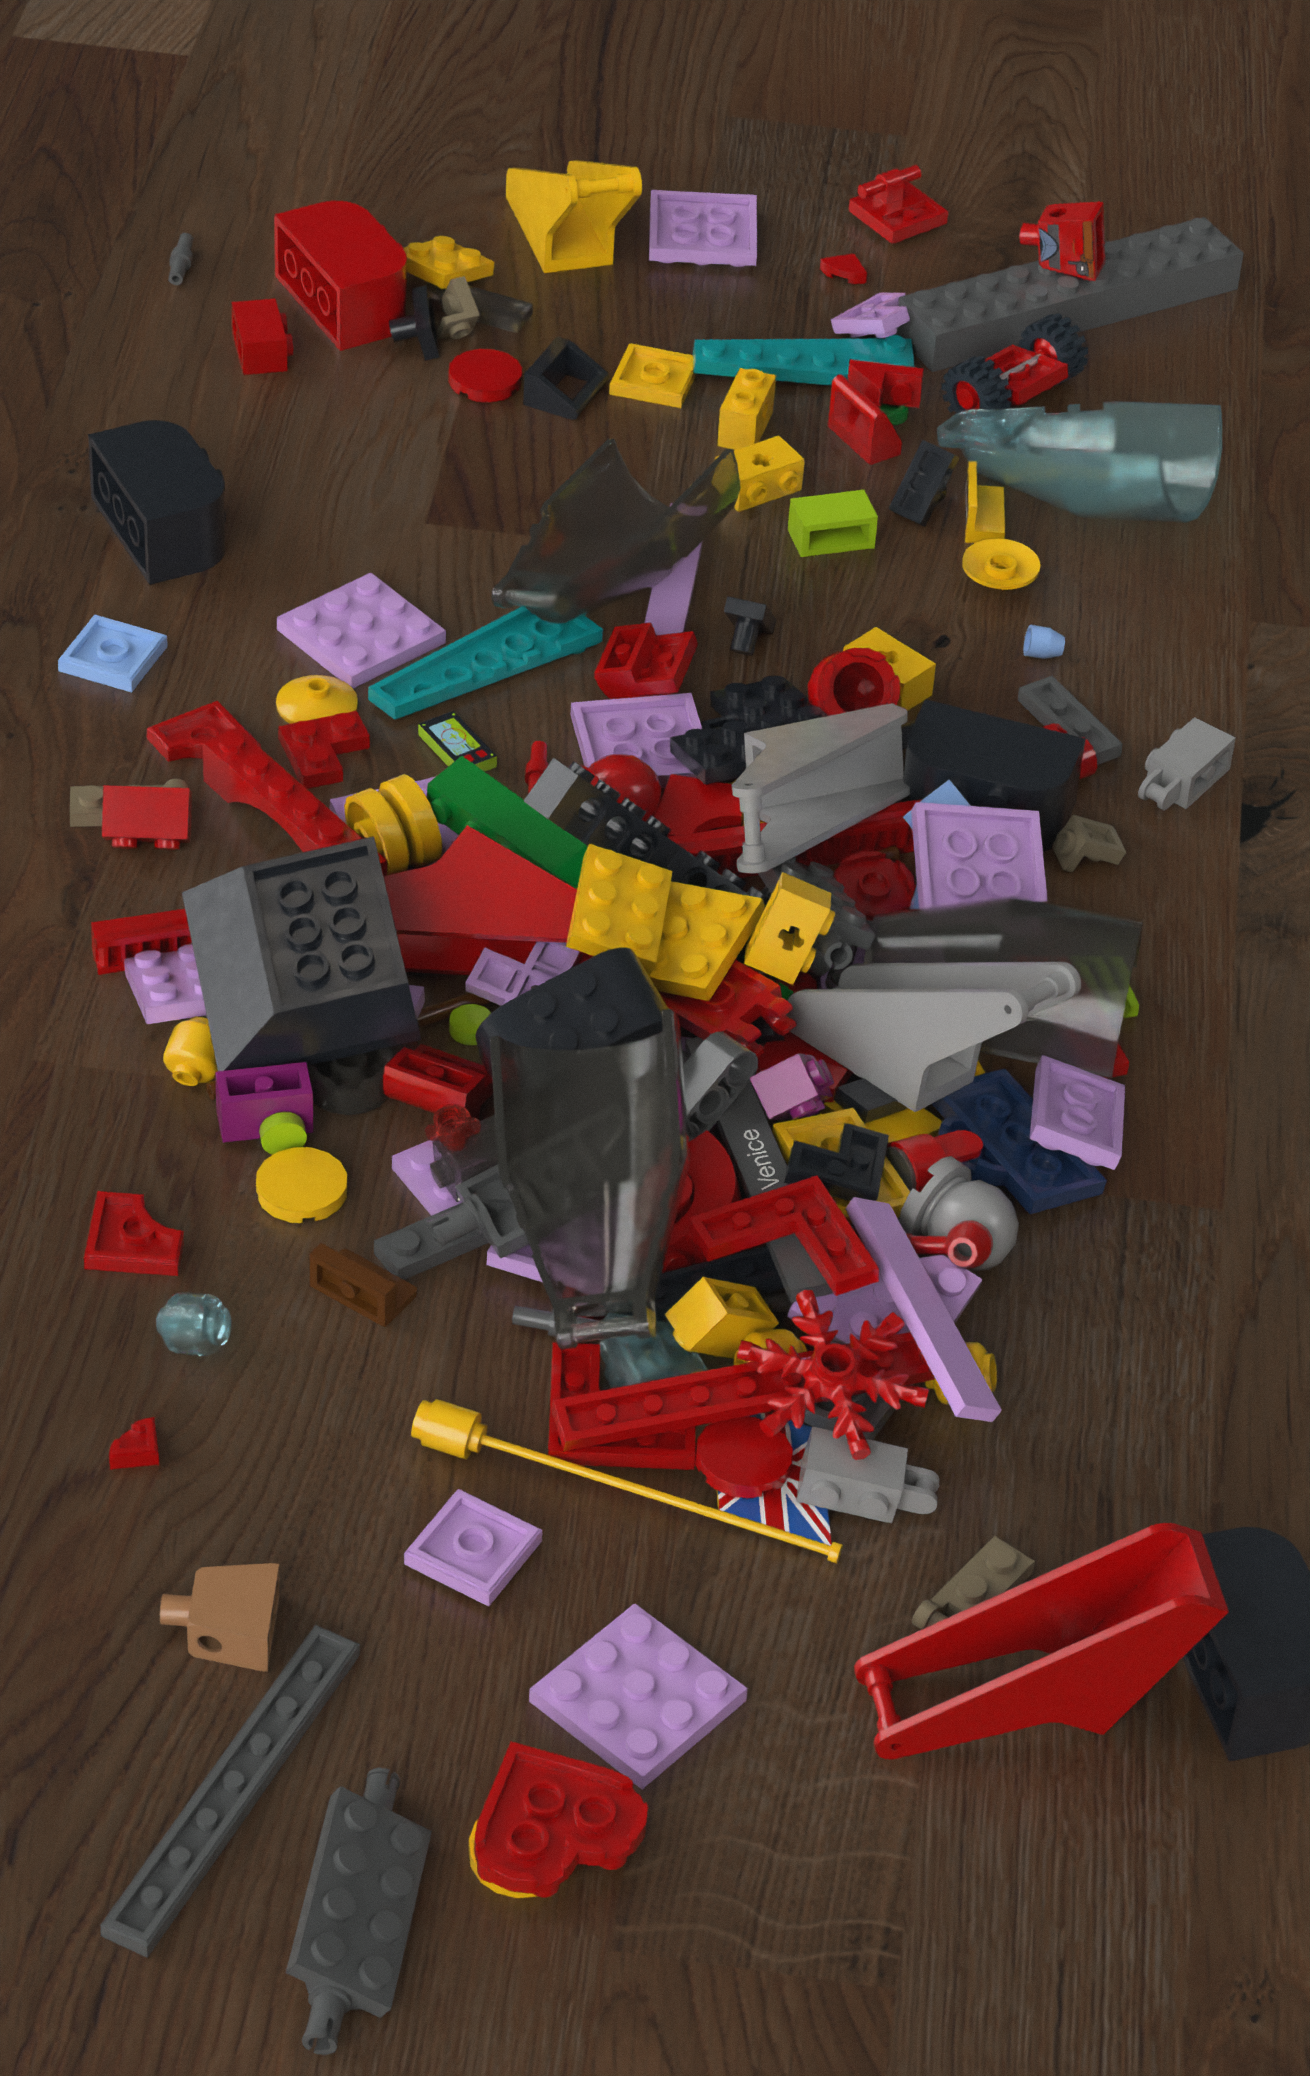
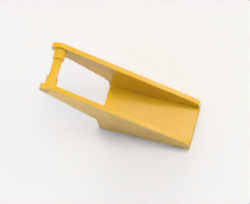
M574 160L569 161L567 174L517 167L507 170L506 198L544 273L613 265L615 227L642 194V179L638 167Z

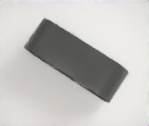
M715 1032L709 1035L646 1109L654 1107L673 1095L683 1108L687 1121L652 1138V1143L670 1156L704 1131H709L749 1084V1078L756 1074L758 1068L756 1054L724 1032Z

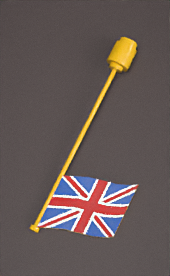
M436 1399L433 1403L423 1400L414 1417L411 1436L421 1440L422 1446L465 1460L468 1459L472 1451L479 1453L482 1446L486 1445L828 1555L827 1561L836 1564L842 1552V1544L831 1542L828 1509L796 1502L802 1457L812 1427L804 1424L799 1429L790 1420L780 1430L787 1436L793 1448L791 1472L781 1488L773 1492V1487L770 1490L763 1491L761 1497L755 1498L733 1497L716 1490L717 1510L487 1436V1425L481 1423L482 1414L480 1412ZM765 1412L750 1415V1417H757L763 1420L770 1414Z

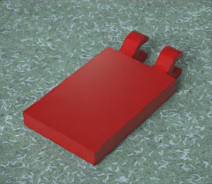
M736 959L709 1001L658 991L679 1026L703 1040L715 1032H724L755 1053L757 1058L765 1052V1048L755 1042L762 1035L761 1031L751 1024L757 1018L763 1017L769 1026L782 1036H785L797 1026L796 1021L786 1016V1014L793 1010V1006L786 999L782 998L780 985Z

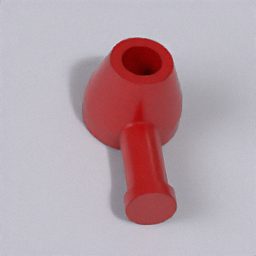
M972 1220L957 1223L947 1236H913L912 1233H906L917 1254L947 1255L952 1263L965 1269H972L982 1265L990 1257L993 1250V1239L989 1230L981 1223ZM965 1243L969 1245L972 1255H962L958 1251V1244Z

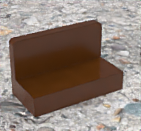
M320 1243L309 1253L310 1287L384 1328L417 1297L416 1286L349 1249L344 1248L337 1252Z

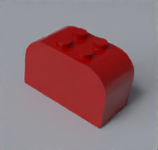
M325 201L274 214L275 277L333 344L342 351L392 337L389 320L406 316L407 256L403 246L393 239L385 226L380 224L364 207L347 201Z

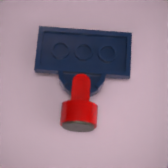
M1005 1068L974 1076L972 1083L932 1103L945 1119L941 1123L936 1137L928 1134H919L887 1143L885 1155L909 1191L914 1188L921 1192L927 1182L934 1176L927 1170L940 1159L952 1156L971 1170V1181L981 1180L995 1187L1005 1186L1029 1214L1101 1195L1107 1182L1093 1165L1087 1164L1080 1157L1061 1150L1046 1149L1038 1142L1030 1139L1033 1099Z

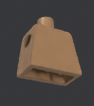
M279 1564L201 1567L195 1573L192 1596L162 1595L160 1625L186 1626L188 1653L193 1657L268 1672L280 1597Z

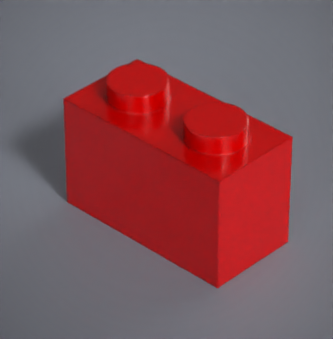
M276 298L231 302L232 335L243 375L287 371V356H293V340L291 333H288L286 313H279Z
M103 785L102 837L105 840H111L113 848L136 849L138 841L155 842L154 849L180 850V843H190L191 790L189 788Z

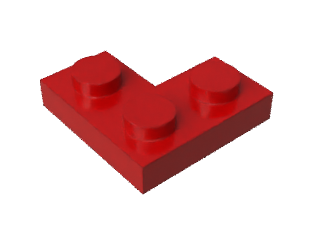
M357 711L338 713L332 716L278 726V739L299 782L306 789L343 782V768L336 755L370 748V735Z

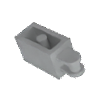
M1194 717L1182 729L1177 728L1169 740L1159 749L1155 748L1151 751L1145 763V770L1148 771L1147 777L1139 788L1138 797L1144 801L1151 799L1157 802V807L1162 810L1168 809L1173 803L1187 809L1230 770L1236 738Z
M812 1426L802 1457L796 1502L891 1524L897 1509L918 1514H929L937 1508L938 1498L935 1492L939 1488V1476L932 1470L907 1465L908 1448L866 1439L871 1450L870 1455L861 1460H854L849 1450L846 1435L835 1439L833 1438V1431Z

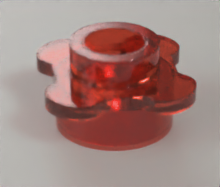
M447 1105L436 1111L433 1118L434 1124H430L425 1128V1135L430 1141H440L450 1151H460L465 1148V1142L471 1135H476L480 1132L481 1124L478 1119L471 1118L466 1108L459 1105Z

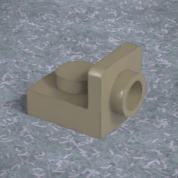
M463 276L451 279L442 297L443 308L448 316L442 319L436 331L439 339L450 336L452 339H460L472 332L480 316L466 278Z
M1072 815L1063 830L1057 834L1052 845L1063 870L1073 872L1084 856L1093 861L1102 860L1118 865L1127 853L1112 825Z

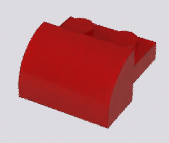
M651 622L614 627L593 674L599 688L609 699L670 695L678 692L698 646L694 631L656 635Z
M420 1044L415 1050L403 1047L384 1067L383 1090L387 1097L466 1125L470 1123L473 1126L479 1121L481 1105L497 1090L483 1065L424 1044Z

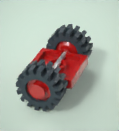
M1052 313L1026 327V330L1022 331L1020 336L1023 339L1019 341V347L1012 344L987 359L983 356L977 358L973 356L952 367L944 375L943 379L945 382L942 383V390L947 391L946 394L942 395L943 400L949 401L951 404L947 407L949 413L955 411L956 416L954 419L958 423L964 420L963 426L966 428L972 427L973 430L982 429L1006 415L1008 412L1006 409L1010 408L1011 405L1025 404L1029 399L1041 392L1050 390L1053 386L1060 385L1078 375L1085 369L1083 366L1088 361L1084 357V355L1088 354V347H1082V343L1086 341L1084 335L1081 337L1077 335L1080 329L1077 325L1070 326L1072 321L1070 318L1062 319V314L1057 313L1053 315Z

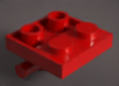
M917 165L903 170L895 168L878 174L875 180L859 185V196L851 198L849 201V212L891 244L901 242L923 232H928L931 229L947 224L948 211L910 183L921 178V170Z

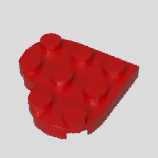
M511 1741L477 1821L474 1838L477 1873L482 1880L496 1884L510 1892L550 1897L558 1892L560 1884L570 1877L578 1864L601 1866L608 1870L619 1869L626 1863L627 1856L636 1851L645 1837L648 1814L647 1803H644L639 1793L633 1789V1781L619 1772Z

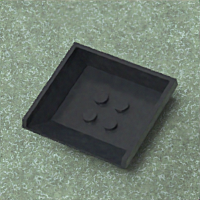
M374 836L242 866L182 892L218 1072L306 1062L307 1066L421 1040Z

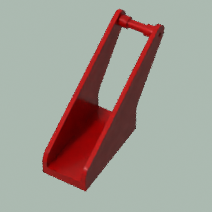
M468 825L443 856L434 864L383 876L406 972L470 975L484 948L525 964L537 941L567 943L577 889ZM583 953L578 964L592 958L593 955Z
M1159 1523L1149 1526L861 1657L855 1663L854 1671L857 1681L862 1685H866L868 1694L873 1697L879 1718L877 1728L879 1733H877L873 1740L876 1754L883 1759H898L1045 1723H1062L1104 1735L1229 1612L1201 1531L1175 1523ZM1024 1650H1039L1050 1653L1048 1656L903 1721L901 1716L896 1713L891 1695L893 1689L892 1682Z

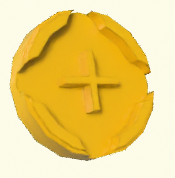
M293 1147L278 1151L265 1159L257 1171L256 1192L258 1194V1201L261 1207L274 1218L290 1223H303V1218L315 1217V1221L323 1220L337 1212L346 1200L347 1172L342 1163L330 1153L313 1147Z

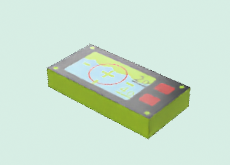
M454 711L418 724V735L447 766H450L459 757L463 756L484 772L497 767L496 754Z

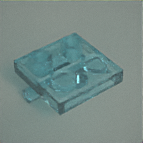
M608 1312L599 1325L606 1338L599 1343L600 1355L606 1365L604 1374L611 1389L708 1370L699 1353L688 1352L677 1343L673 1336L674 1328L670 1322L646 1319L637 1315L629 1316Z

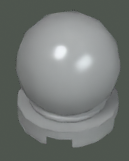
M952 1156L940 1159L927 1170L934 1176L927 1182L922 1191L918 1192L914 1188L910 1191L901 1209L899 1222L902 1228L905 1229V1233H912L913 1236H947L949 1231L959 1222L972 1220L981 1223L991 1233L993 1250L986 1262L978 1267L967 1270L970 1272L989 1270L1000 1264L1016 1245L1019 1223L1011 1201L997 1187L981 1180L971 1181V1170ZM965 1243L958 1244V1251L962 1255H972L969 1245Z

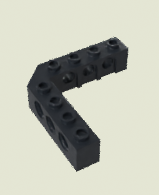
M553 758L524 799V802L587 846L592 844L671 870V881L763 898L766 907L769 900L768 897L752 886L747 893L744 892L742 889L747 882L727 868H725L722 874H719L717 871L721 864L701 850L695 857L667 837L671 832L669 827L652 815L649 816L646 822L642 820L646 811L626 797L621 804L616 802L621 795L619 792L600 779L595 786L592 785L591 781L595 776L574 761L568 768ZM790 926L789 931L785 930V932L793 934L797 928ZM749 939L747 940L746 944L744 945V947H743L742 950L740 951V954H741L742 956H744V957H745L746 945H747Z

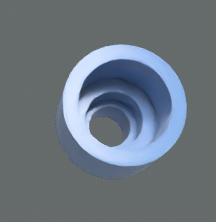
M1029 625L1024 639V656L1040 659L1061 656L1064 651L1065 637L1051 628Z

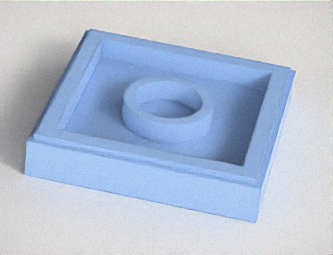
M94 615L58 659L59 672L133 692L168 647L167 635Z

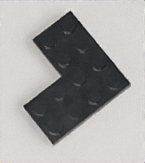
M767 676L760 682L750 684L731 683L726 685L724 689L710 691V706L721 716H725L728 722L723 724V727L708 730L690 729L684 735L670 737V753L705 785L735 779L746 770L744 733L826 717L827 715L823 710L812 705L809 702V698L784 677Z

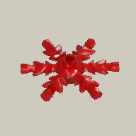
M801 1291L796 1295V1300L804 1317L796 1316L792 1318V1321L799 1329L808 1334L799 1337V1339L805 1344L814 1347V1353L810 1357H799L792 1345H790L787 1353L780 1345L769 1338L765 1340L767 1348H762L744 1340H741L737 1359L761 1362L762 1364L757 1368L758 1373H771L783 1369L781 1379L795 1372L801 1374L805 1379L803 1388H785L791 1396L776 1397L768 1401V1404L777 1410L759 1423L760 1428L768 1437L776 1435L790 1420H792L796 1428L800 1429L804 1423L806 1409L815 1415L816 1399L821 1398L825 1402L832 1401L835 1406L828 1414V1418L838 1417L833 1429V1438L838 1439L846 1435L852 1458L854 1460L864 1459L870 1455L871 1450L863 1432H874L875 1428L869 1421L858 1414L867 1411V1409L852 1401L854 1392L866 1390L874 1403H876L879 1395L886 1403L897 1410L901 1409L900 1400L925 1408L929 1389L903 1385L909 1379L908 1375L898 1374L883 1378V1369L869 1376L860 1367L863 1360H880V1357L874 1352L895 1349L897 1344L888 1340V1338L904 1328L905 1322L894 1312L890 1313L876 1328L872 1327L869 1320H865L861 1327L859 1339L850 1334V1349L841 1344H831V1341L838 1334V1330L828 1331L833 1319V1312L829 1310L820 1314L814 1291Z

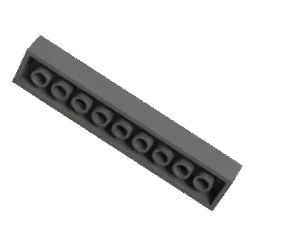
M1205 217L1193 218L1187 222L1163 226L1160 229L1105 242L1106 263L1096 281L1044 269L1039 265L1038 260L899 297L898 306L907 307L910 321L897 327V333L895 334L903 338L912 339L913 353L931 372L956 366L973 356H976V358L979 356L990 357L1012 344L1019 347V341L1023 339L1020 336L1022 331L1026 330L1027 326L1052 313L1053 315L1057 313L1062 314V319L1070 318L1072 320L1070 326L1077 325L1080 329L1078 332L1237 290L1244 253Z

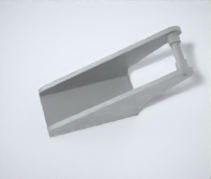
M890 703L744 733L746 770L732 784V794L735 797H739L740 811L744 815L745 842L742 843L743 853L737 859V870L742 873L751 874L769 871L909 796L910 787L903 782L901 725L908 721L907 710ZM760 820L768 823L761 832Z
M1067 962L856 963L842 971L839 984L833 989H803L792 994L788 1002L792 1004L793 1010L786 1014V1016L796 1021L797 1024L790 1031L791 1033L862 1079L864 1078L905 1107L913 1112H917L973 1082L982 1041L1024 1023L1029 1016L1076 996L1081 989V979L1077 970Z

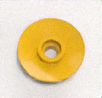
M993 538L981 540L969 546L963 554L962 566L965 573L975 582L994 589L1008 590L1027 586L1038 577L1040 572V560L1037 554L1026 545L1009 539Z
M309 675L296 678L285 684L277 694L276 707L280 716L292 724L298 721H307L338 713L357 711L358 697L354 689L340 679L325 675Z

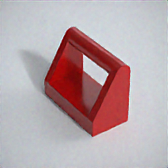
M837 375L832 380L828 427L869 465L901 455L902 441L887 415L843 375Z

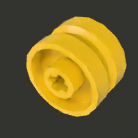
M403 774L381 783L378 791L368 788L346 798L344 808L347 825L363 839L374 836L377 852L387 860V875L407 871L408 865L416 869L440 859L442 839L437 819L424 792L413 778Z

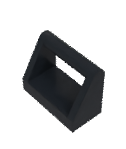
M557 336L524 374L523 405L574 420L610 378L609 374L571 340ZM566 375L587 381L573 400L556 387Z

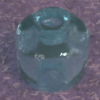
M179 1292L173 1294L166 1302L165 1307L159 1310L156 1327L158 1333L162 1335L163 1342L168 1350L177 1354L208 1356L214 1354L221 1345L227 1342L231 1332V1316L221 1300L212 1294Z

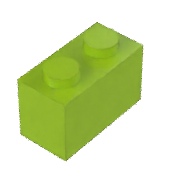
M865 490L790 499L788 532L800 557L875 548L878 516Z

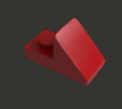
M850 359L848 380L877 407L881 409L882 403L914 408L920 407L924 375L923 368Z

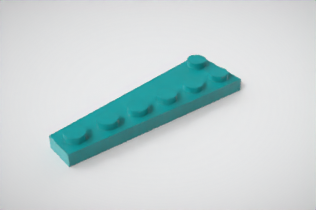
M891 335L883 339L695 340L693 347L694 373L736 377L740 368L757 369L763 373L776 375V381L832 385V380L837 375H843L848 379L850 359L914 367L912 339L903 338L899 335Z
M548 592L369 686L368 700L393 719H398L569 654H580L586 648L602 642L603 628L553 593Z

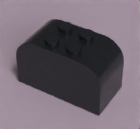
M149 420L88 434L91 498L149 585L208 570L222 560L225 554L226 523L224 477L219 469H215L210 463L205 448H200L185 428L167 421Z
M925 699L908 736L903 782L910 787V795L901 799V802L923 800L946 781L950 780L970 806L1039 811L1043 852L1052 848L1057 834L1067 824L1075 806L1086 738Z
M626 947L602 952L510 1000L492 1012L481 1023L475 1035L481 1062L524 1135L682 1051L680 1029L677 1021L635 952Z
M1240 1527L1202 1534L1229 1612L1182 1659L1229 1762L1295 1749L1310 1744V1571L1302 1555L1286 1538L1262 1528Z

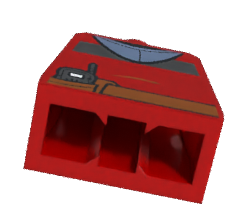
M1104 202L1048 205L1038 220V224L1023 223L1021 225L1020 244L1038 246L1039 265L1044 269L1096 281L1106 263Z

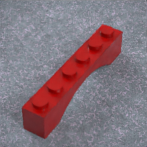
M236 727L203 742L204 782L227 803L241 802L262 810L291 836L302 852L363 839L239 728ZM378 853L383 876H386L387 860Z

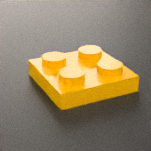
M436 236L431 241L424 243L414 242L410 243L408 247L403 248L407 256V272L442 289L447 288L451 279L465 276L466 281L470 282L493 275L494 261L481 256V252L476 249L464 248L456 244L455 240L451 237Z

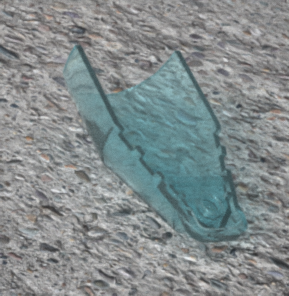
M1117 401L1104 402V410L1081 411L1080 404L1068 405V412L1045 414V406L1000 410L972 409L955 414L938 426L936 430L939 446L960 448L968 462H977L978 474L1077 517L1186 523L1197 519L1209 504L1218 479L1222 454L1221 405Z

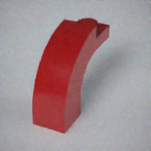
M708 1130L670 1155L673 1165L680 1167L690 1177L693 1187L691 1196L694 1199L690 1209L682 1219L638 1249L646 1277L684 1268L693 1263L707 1262L706 1257L689 1232V1217L742 1200L730 1156L722 1144Z

